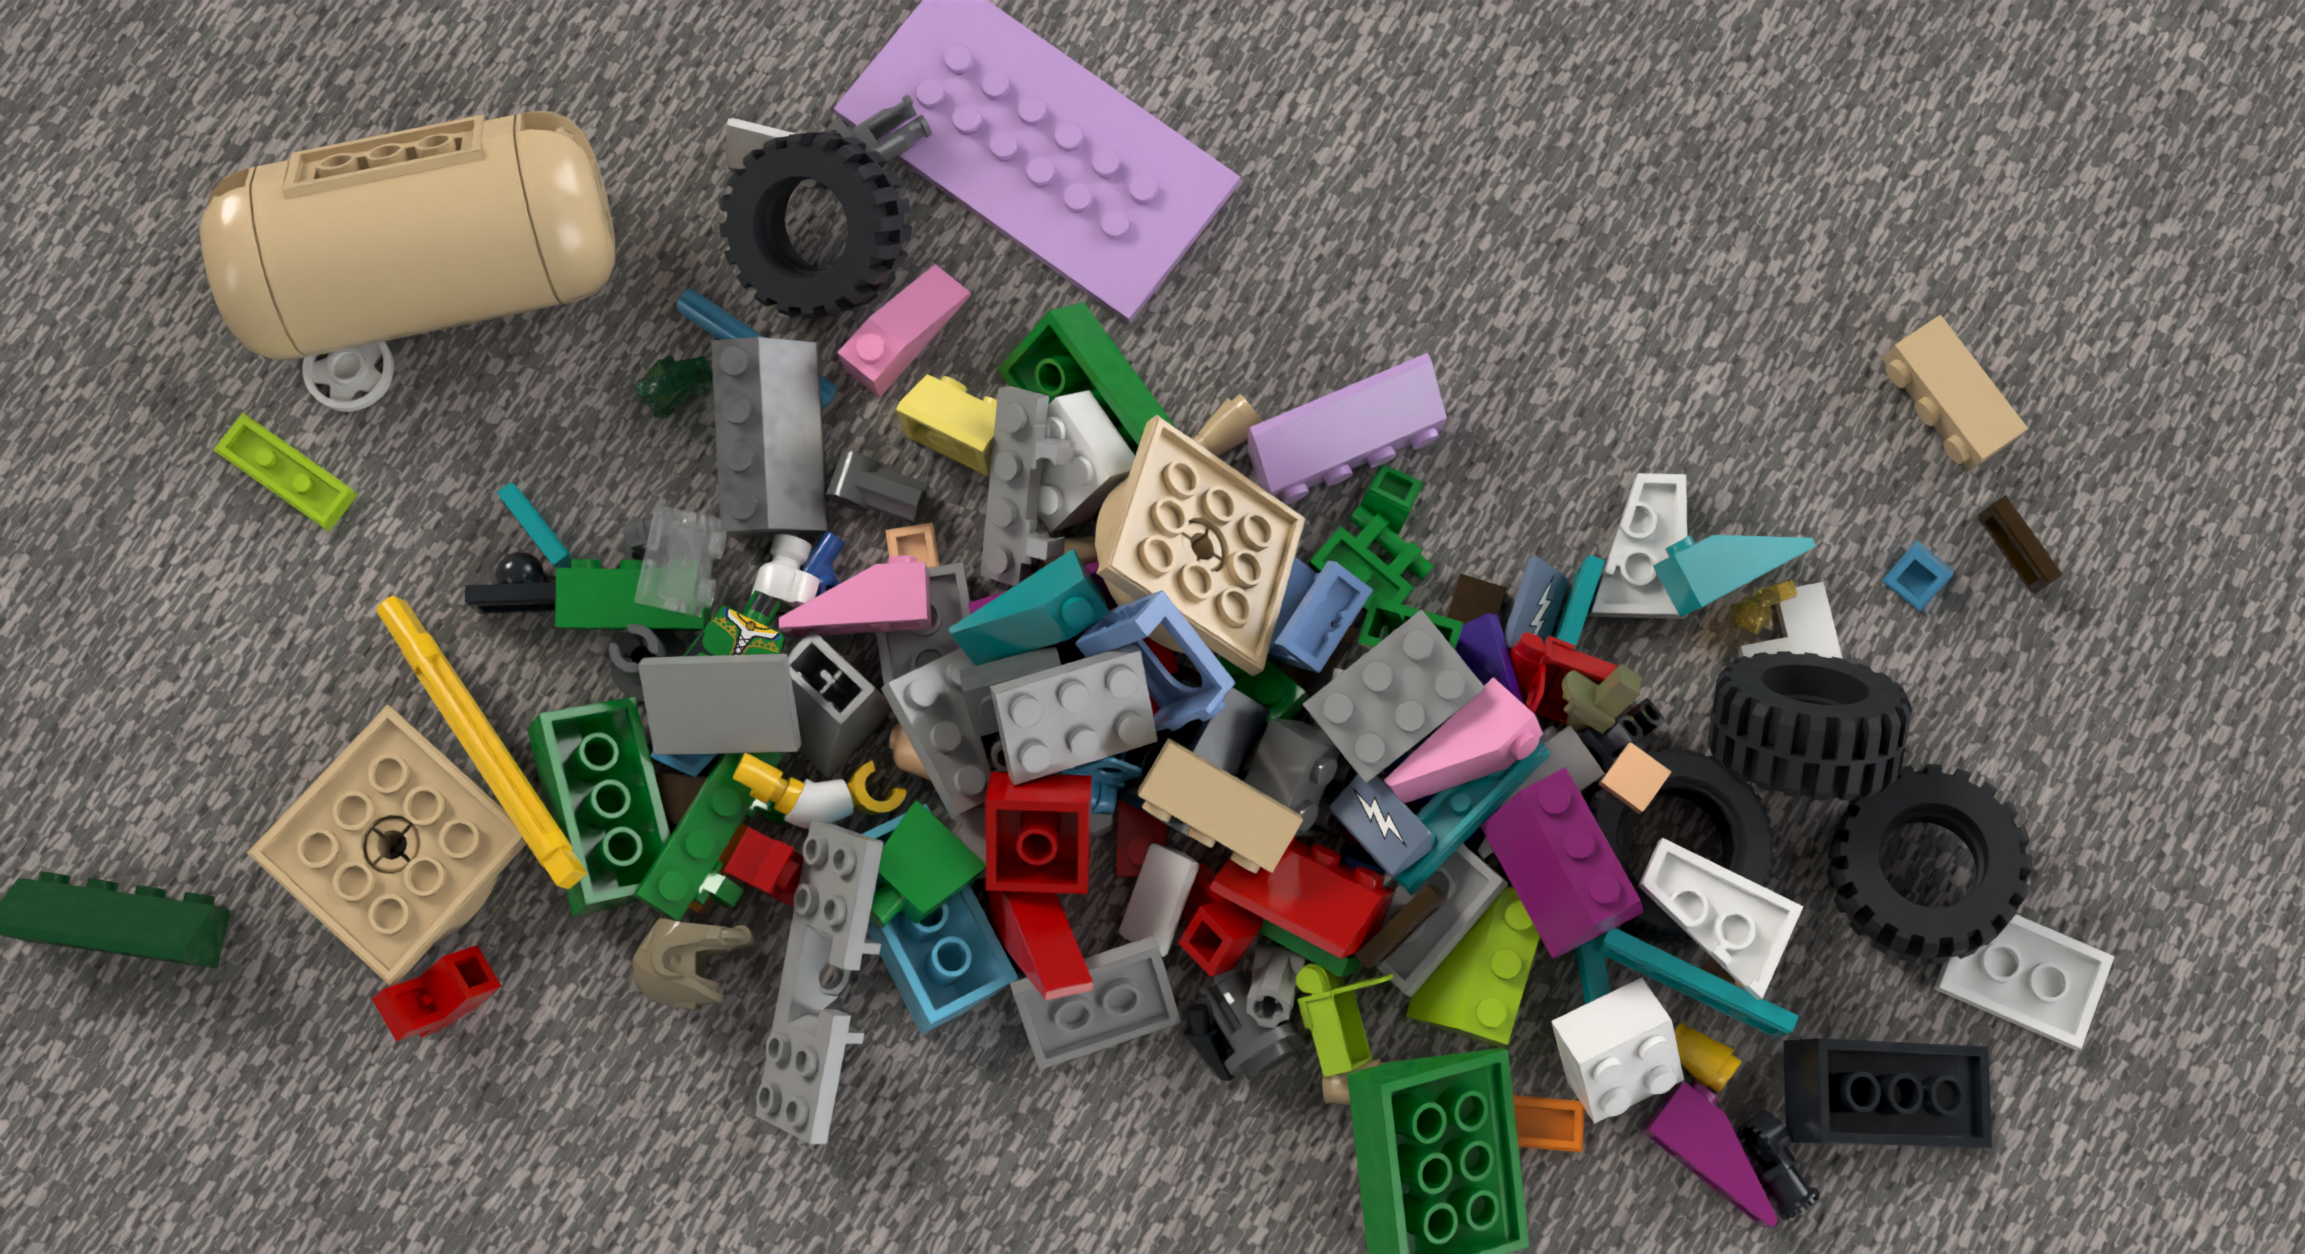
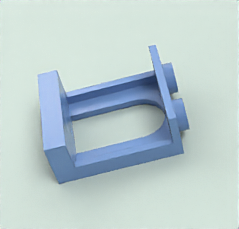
M1295 557L1268 657L1275 662L1320 673L1373 589L1337 562L1328 561L1322 571L1316 573Z
M1163 590L1111 609L1110 614L1092 624L1075 643L1086 658L1131 644H1135L1141 650L1148 692L1160 707L1153 717L1156 732L1167 728L1170 731H1175L1187 722L1195 719H1200L1202 722L1211 719L1225 706L1223 698L1236 683ZM1160 622L1199 671L1203 682L1201 687L1192 688L1178 682L1143 641V638L1148 637Z

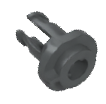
M907 94L902 97V102L896 106L879 111L851 130L841 119L830 125L826 130L838 132L842 138L855 137L865 142L866 152L878 151L887 160V163L909 150L919 138L923 136L928 138L932 135L927 121L923 115H920L877 142L879 138L917 115L912 106L913 101Z
M630 624L627 625L628 631L616 643L609 644L608 650L612 660V679L619 690L626 696H635L636 701L645 703L638 669L641 658L649 653L654 657H683L687 650L682 641L672 631L650 630L643 625Z
M1237 966L1215 977L1214 980L1217 985L1205 987L1199 993L1202 998L1208 999L1216 1022L1235 1052L1224 1063L1230 1075L1235 1076L1244 1073L1248 1080H1252L1282 1064L1297 1050L1304 1047L1306 1043L1293 1022L1276 1026V1028L1258 1026L1256 1020L1251 1015L1246 1013L1247 997L1251 986L1248 985L1243 977L1245 971L1242 966Z

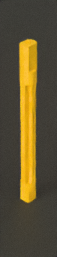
M394 595L388 597L378 605L376 612L401 648L402 655L540 865L547 870L556 886L570 889L588 874L572 851L573 847L434 638L427 633L407 601Z

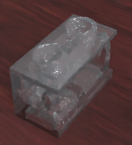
M656 504L634 602L642 606L701 618L703 607H711L715 594L716 579L710 578L713 559L720 560L725 548L727 532L720 530L722 521L715 516L710 515L708 518L703 514Z

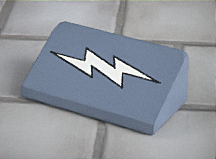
M1531 556L1528 559L1504 632L1510 657L1513 645L1519 641L1523 633H1533L1539 636L1543 642H1545L1548 635H1552L1568 586V579L1565 575L1539 557Z
M1357 774L1329 806V811L1392 878L1432 850L1431 832L1377 775L1365 783L1360 775Z

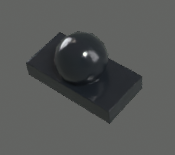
M517 551L507 554L498 563L495 573L497 584L465 585V603L479 614L555 612L556 582L543 583V566L538 558L530 553Z

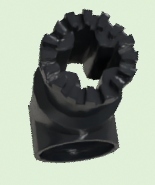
M1760 1110L1739 1127L1738 1133L1741 1134L1739 1138L1740 1140L1745 1138L1746 1141L1742 1144L1744 1147H1748L1749 1150L1747 1151L1750 1154L1752 1153L1761 1165L1755 1174L1760 1184L1766 1186L1781 1207L1779 1215L1783 1220L1792 1219L1797 1213H1802L1800 1209L1802 1206L1807 1210L1809 1208L1808 1205L1815 1204V1201L1819 1199L1820 1192L1816 1187L1810 1188L1793 1165L1795 1157L1788 1149L1791 1146V1138L1786 1127L1772 1113Z

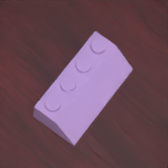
M1423 354L1250 427L1246 454L1262 489L1278 500H1282L1284 504H1290L1308 495V488L1323 481H1325L1327 486L1338 484L1353 475L1352 469L1366 463H1369L1371 468L1378 467L1396 457L1395 451L1412 444L1414 449H1420L1440 438L1438 433L1443 430L1447 416L1429 354Z

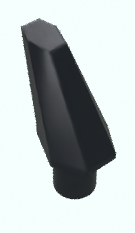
M1195 1004L1188 1008V1015L1191 1027L1184 1031L1185 1037L1217 1078L1223 1081H1231L1235 1076H1231L1224 1065L1229 1057L1220 1029L1210 1024L1207 1005Z

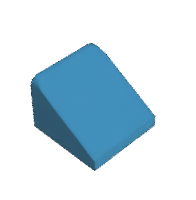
M1916 540L1882 582L1920 612L1953 576L1954 570Z

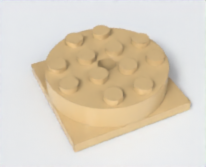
M1156 415L1146 423L1129 477L1114 487L1100 509L1095 539V548L1099 562L1097 574L1104 578L1108 590L1118 606L1163 590L1212 653H1218L1253 677L1262 672L1265 667L1305 518ZM1161 622L1148 636L1166 648L1184 653Z
M387 704L257 841L247 854L388 985L393 986L409 972L436 941L457 931L479 911L489 897L498 874L527 843L504 808L486 793L474 777L454 764L402 715ZM405 836L407 846L404 854L410 859L403 856L393 859L390 853L391 845L397 838Z

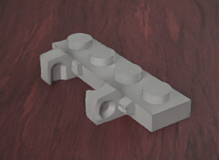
M1007 386L998 388L980 576L1016 586L1031 576L1032 563H1036V558L1047 561L1050 557H1061L1063 555L1065 537L1053 539L1050 538L1048 532L1037 529L1041 472L1044 459H1050L1053 465L1073 462L1075 442L1049 436L1050 426L1046 425L1049 396Z

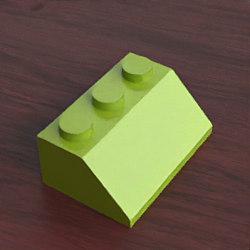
M1506 886L1411 997L1405 1017L1499 1048L1508 1045L1540 938L1514 888Z

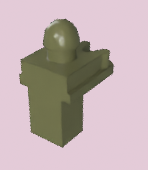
M1620 664L1598 685L1576 670L1569 672L1562 681L1564 693L1562 697L1569 702L1564 707V711L1569 714L1566 720L1567 725H1571L1575 732H1583L1591 726L1603 734L1609 727L1611 728L1615 724V719L1640 695L1641 676Z

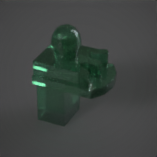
M672 355L666 356L664 359L657 360L646 375L637 381L635 391L639 397L644 399V403L648 404L652 409L654 417L668 418L687 396L705 393L713 385V370L705 356L675 361Z

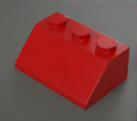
M1297 836L1292 838L1273 873L1260 867L1256 874L1240 866L1230 858L1214 878L1209 890L1340 959L1358 952L1379 932L1396 893V890L1383 884L1385 878L1377 872L1364 867H1357L1354 870L1339 862L1341 856L1337 852L1321 845L1310 847L1296 840Z

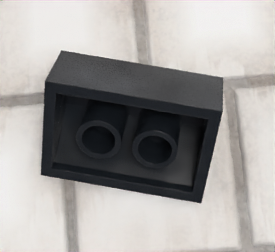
M1176 663L1179 671L1171 675L1178 682L1192 688L1202 686L1203 682L1199 672ZM1232 687L1223 698L1225 706L1211 719L1204 722L1200 719H1195L1187 722L1175 731H1170L1169 728L1157 731V742L1128 750L1125 762L1140 767L1142 775L1123 781L1125 786L1118 789L1117 798L1192 838L1186 833L1190 825L1173 815L1169 822L1155 817L1142 808L1146 800L1138 796L1139 787L1167 739L1173 740L1237 778L1239 768L1253 742L1259 737L1270 710Z

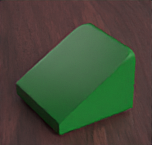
M1386 464L1380 465L1360 505L1365 507L1374 516L1378 513L1390 522L1388 528L1398 534L1403 528L1424 483Z

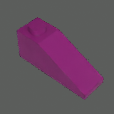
M1685 1081L1675 1084L1639 1131L1757 1225L1773 1228L1778 1219L1727 1115L1715 1106L1718 1101L1716 1095L1696 1081H1693L1691 1085Z

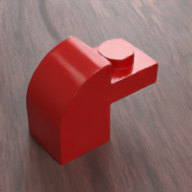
M748 827L724 871L766 895L794 908V894L799 886L804 857L789 845L777 839L773 840Z
M1200 863L1182 915L1189 921V925L1178 941V944L1212 977L1230 971L1239 964L1261 929L1263 918L1209 890L1217 875L1205 863Z
M478 945L442 956L421 976L382 989L372 998V1001L394 1039L398 1042L417 1034L422 1039L444 1029L480 1006L499 990L502 985Z

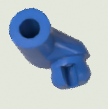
M828 531L824 532L810 553L807 562L802 566V571L820 579L815 598L840 584L837 581L832 563L845 543Z

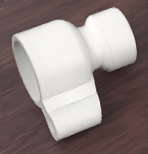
M776 534L770 550L773 559L771 562L760 567L751 597L755 590L765 593L781 603L778 611L787 613L814 599L820 579L807 572L800 571V567L807 562L810 555L811 544L792 535Z

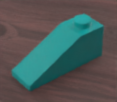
M1690 535L1665 548L1669 557L1653 565L1679 616L1682 617L1816 547V544L1812 538L1740 535H1711L1695 543Z
M1072 549L948 628V630L974 665L978 666L1069 640L1110 614V610L1099 583L1074 549Z

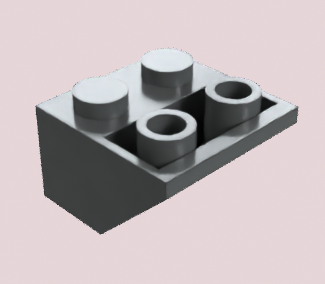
M811 629L788 654L802 743L798 751L829 779L893 710L885 696Z
M1056 645L959 670L964 699L988 782L991 772L1008 773L990 686L1061 666Z
M1270 719L1244 782L1300 814L1303 821L1294 836H1331L1333 830L1340 822L1329 811V806L1358 773L1324 730L1297 720Z

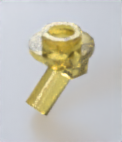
M1787 579L1760 589L1751 598L1745 596L1742 601L1730 604L1728 609L1737 613L1732 622L1759 635L1763 627L1772 631L1774 628L1771 618L1773 610L1769 606L1797 597V589L1791 579Z

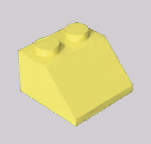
M927 374L899 402L896 408L905 437L989 477L997 400L988 396L980 400L967 394V388L953 378L942 376L941 380Z

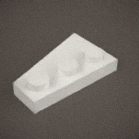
M1637 474L1588 617L1685 619L1689 615L1688 613L1682 617L1679 616L1653 565L1669 557L1665 548L1687 537L1686 474Z
M1662 838L1657 843L1638 887L1757 1001L1763 999L1803 906Z

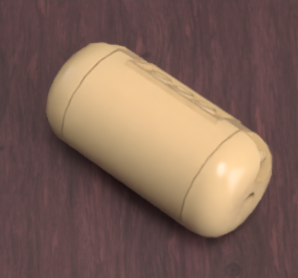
M530 111L517 114V116L515 114L486 120L483 114L293 152L290 160L241 169L225 176L210 192L206 210L199 227L201 251L207 278L224 323L232 335L246 349L272 360H296L562 305V302L564 304L577 302L596 294L608 282L616 261L615 235L611 211L601 171L593 149L585 133L570 118L553 111Z

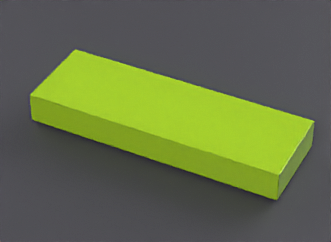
M244 413L239 416L213 449L217 454L328 532H330L359 495L349 486Z

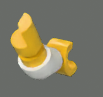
M745 752L732 778L751 788V797L765 804L769 799L775 802L774 809L785 814V821L805 829L810 828L811 821L834 823L852 815L853 807L868 815L883 814L899 807L906 796V789L903 788L890 789L886 798L881 802L872 799L868 795L865 782L869 774L876 771L873 760L857 767L851 774L847 784L843 779L814 783L808 779L801 782L793 777H790L787 781L781 778L782 771Z

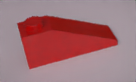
M989 891L988 921L998 940L1045 1001L1093 991V980L1056 893Z

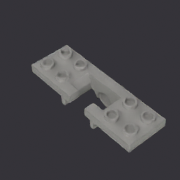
M811 821L809 834L803 846L804 860L799 886L794 894L793 919L771 1035L766 1043L767 1057L762 1083L757 1091V1110L755 1115L808 1144H827L845 1045L863 1044L864 1039L863 1032L849 1026L850 1015L839 1010L824 1008L839 997L837 994L847 985L850 970H860L862 954L879 955L881 943L866 938L884 842L828 822ZM829 962L828 964L836 967V972L830 983L821 986L819 973L824 964Z

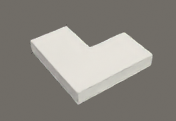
M1824 582L1774 592L1773 598L1783 638L1742 645L1737 649L1739 658L1743 656L1750 658L1754 653L1761 652L1777 654L1778 651H1791L1792 654H1804V652L1818 654L1821 657L1832 658L1833 656L1842 658Z

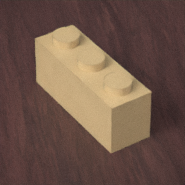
M1941 315L1895 344L1882 359L1886 364L1885 368L1890 380L1897 387L1905 388L1915 401L1914 407L1919 418L1926 425L1934 426L1944 439L1943 446L1948 456L1955 463L1963 464L1968 472L2015 441L2029 429Z
M1169 738L1138 789V796L1146 800L1142 806L1144 810L1165 822H1169L1173 815L1190 825L1186 832L1189 836L1210 848H1213L1216 841L1234 851L1230 857L1231 860L1256 874L1260 867L1273 873L1303 821L1299 813Z

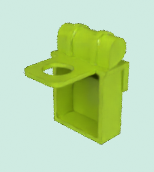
M1315 963L1304 966L1296 976L1298 988L1302 992L1310 994L1297 999L1304 1027L1305 1029L1309 1028L1312 1032L1324 1077L1352 1071L1373 1060L1354 989L1394 978L1393 973L1345 984L1343 977H1339Z

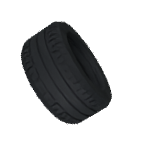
M1665 749L1659 752L1653 751L1648 753L1650 757L1671 771V774L1655 796L1672 795L1690 800L1708 813L1721 836L1724 854L1721 867L1764 887L1768 883L1770 878L1768 874L1772 872L1773 867L1771 863L1774 860L1775 854L1772 852L1773 848H1775L1774 840H1772L1774 834L1773 828H1770V823H1772L1770 817L1766 815V806L1762 805V799L1759 794L1756 795L1753 791L1755 789L1752 784L1737 779L1732 771H1725L1720 767L1713 756H1705V753L1702 752L1695 753L1687 749L1684 751L1680 749ZM1599 785L1586 804L1638 894L1644 911L1618 925L1620 930L1629 932L1630 935L1636 938L1640 936L1642 940H1651L1656 943L1666 942V944L1695 941L1638 887L1640 882L1636 880L1625 862L1621 839L1626 818L1632 809Z

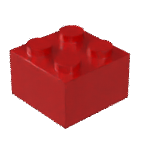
M991 772L985 799L986 891L1088 894L1091 868L1092 775L1050 774L1014 785L1008 773Z

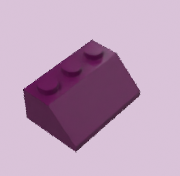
M1566 767L1519 791L1480 826L1552 959L1573 950L1644 912L1638 894Z

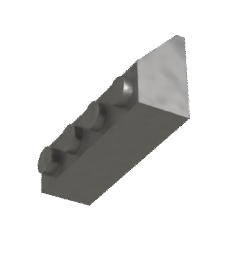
M767 337L711 341L721 532L734 539L775 536L776 534L793 535L829 532L827 497L825 496L827 491L818 343Z

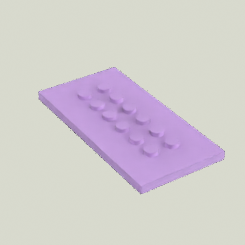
M922 0L833 108L838 118L854 128L879 111L896 106L902 102L903 96L909 95L917 115L879 138L877 142L920 115H923L931 129L932 135L928 138L925 136L919 138L909 150L896 157V159L1128 324L1133 321L1238 187L1241 177L988 0Z

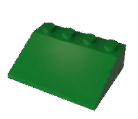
M1498 1048L1388 1062L1347 1074L1368 1254H1509L1529 1247L1507 1049Z

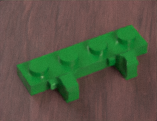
M780 752L748 753L775 768L783 757V754ZM723 753L633 894L634 897L670 920L680 921L692 900L704 905L709 897L725 908L735 906L744 890L728 878L718 874L724 865L718 859L744 817L752 819L756 812H758L776 825H784L787 822L784 820L785 814L774 809L775 802L769 799L765 804L751 797V788L732 779L744 753Z

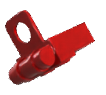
M1529 632L1521 635L1519 641L1513 645L1510 652L1511 662L1524 705L1535 714L1567 725L1566 720L1569 714L1564 711V707L1569 702L1562 697L1564 695L1562 689L1563 678L1569 672L1576 670L1600 685L1618 667L1615 664L1576 651L1575 645L1549 635L1545 642H1543L1539 636Z

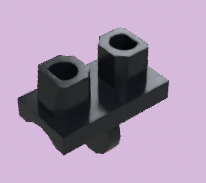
M1646 698L1634 708L1630 704L1615 719V724L1611 728L1609 727L1603 734L1590 727L1578 737L1601 769L1607 773L1629 742L1642 751L1654 743L1658 738L1652 731L1665 722V718L1652 701Z

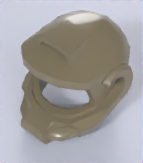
M659 918L633 957L632 966L635 984L649 1001L697 1012L702 1009L703 1005L722 1004L725 995L718 992L720 984L706 979L707 961L709 957L727 954L731 950L751 946L755 941V934L744 925L728 928Z

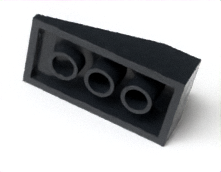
M1825 1038L1783 1041L1785 1123L1791 1143L1992 1148L1988 1046Z

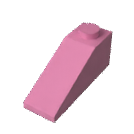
M936 264L872 314L837 352L844 370L880 398L971 296V292Z
M914 556L890 557L887 564H875L779 617V628L786 638L805 637L811 629L819 636L932 629L930 578L925 561L917 562V558Z
M1493 677L1484 685L1486 689L1451 716L1384 781L1389 789L1405 804L1507 769L1517 759L1522 760L1528 757L1537 747L1543 732L1535 714Z

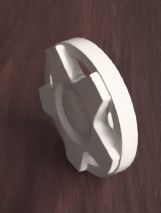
M385 341L330 352L325 359L315 361L317 355L308 356L303 360V378L309 392L326 407L343 412L361 410L378 401L390 387L394 373L393 356ZM383 357V372L381 374L376 369V365ZM316 384L329 385L330 398L324 396ZM359 392L368 393L367 395L354 400Z

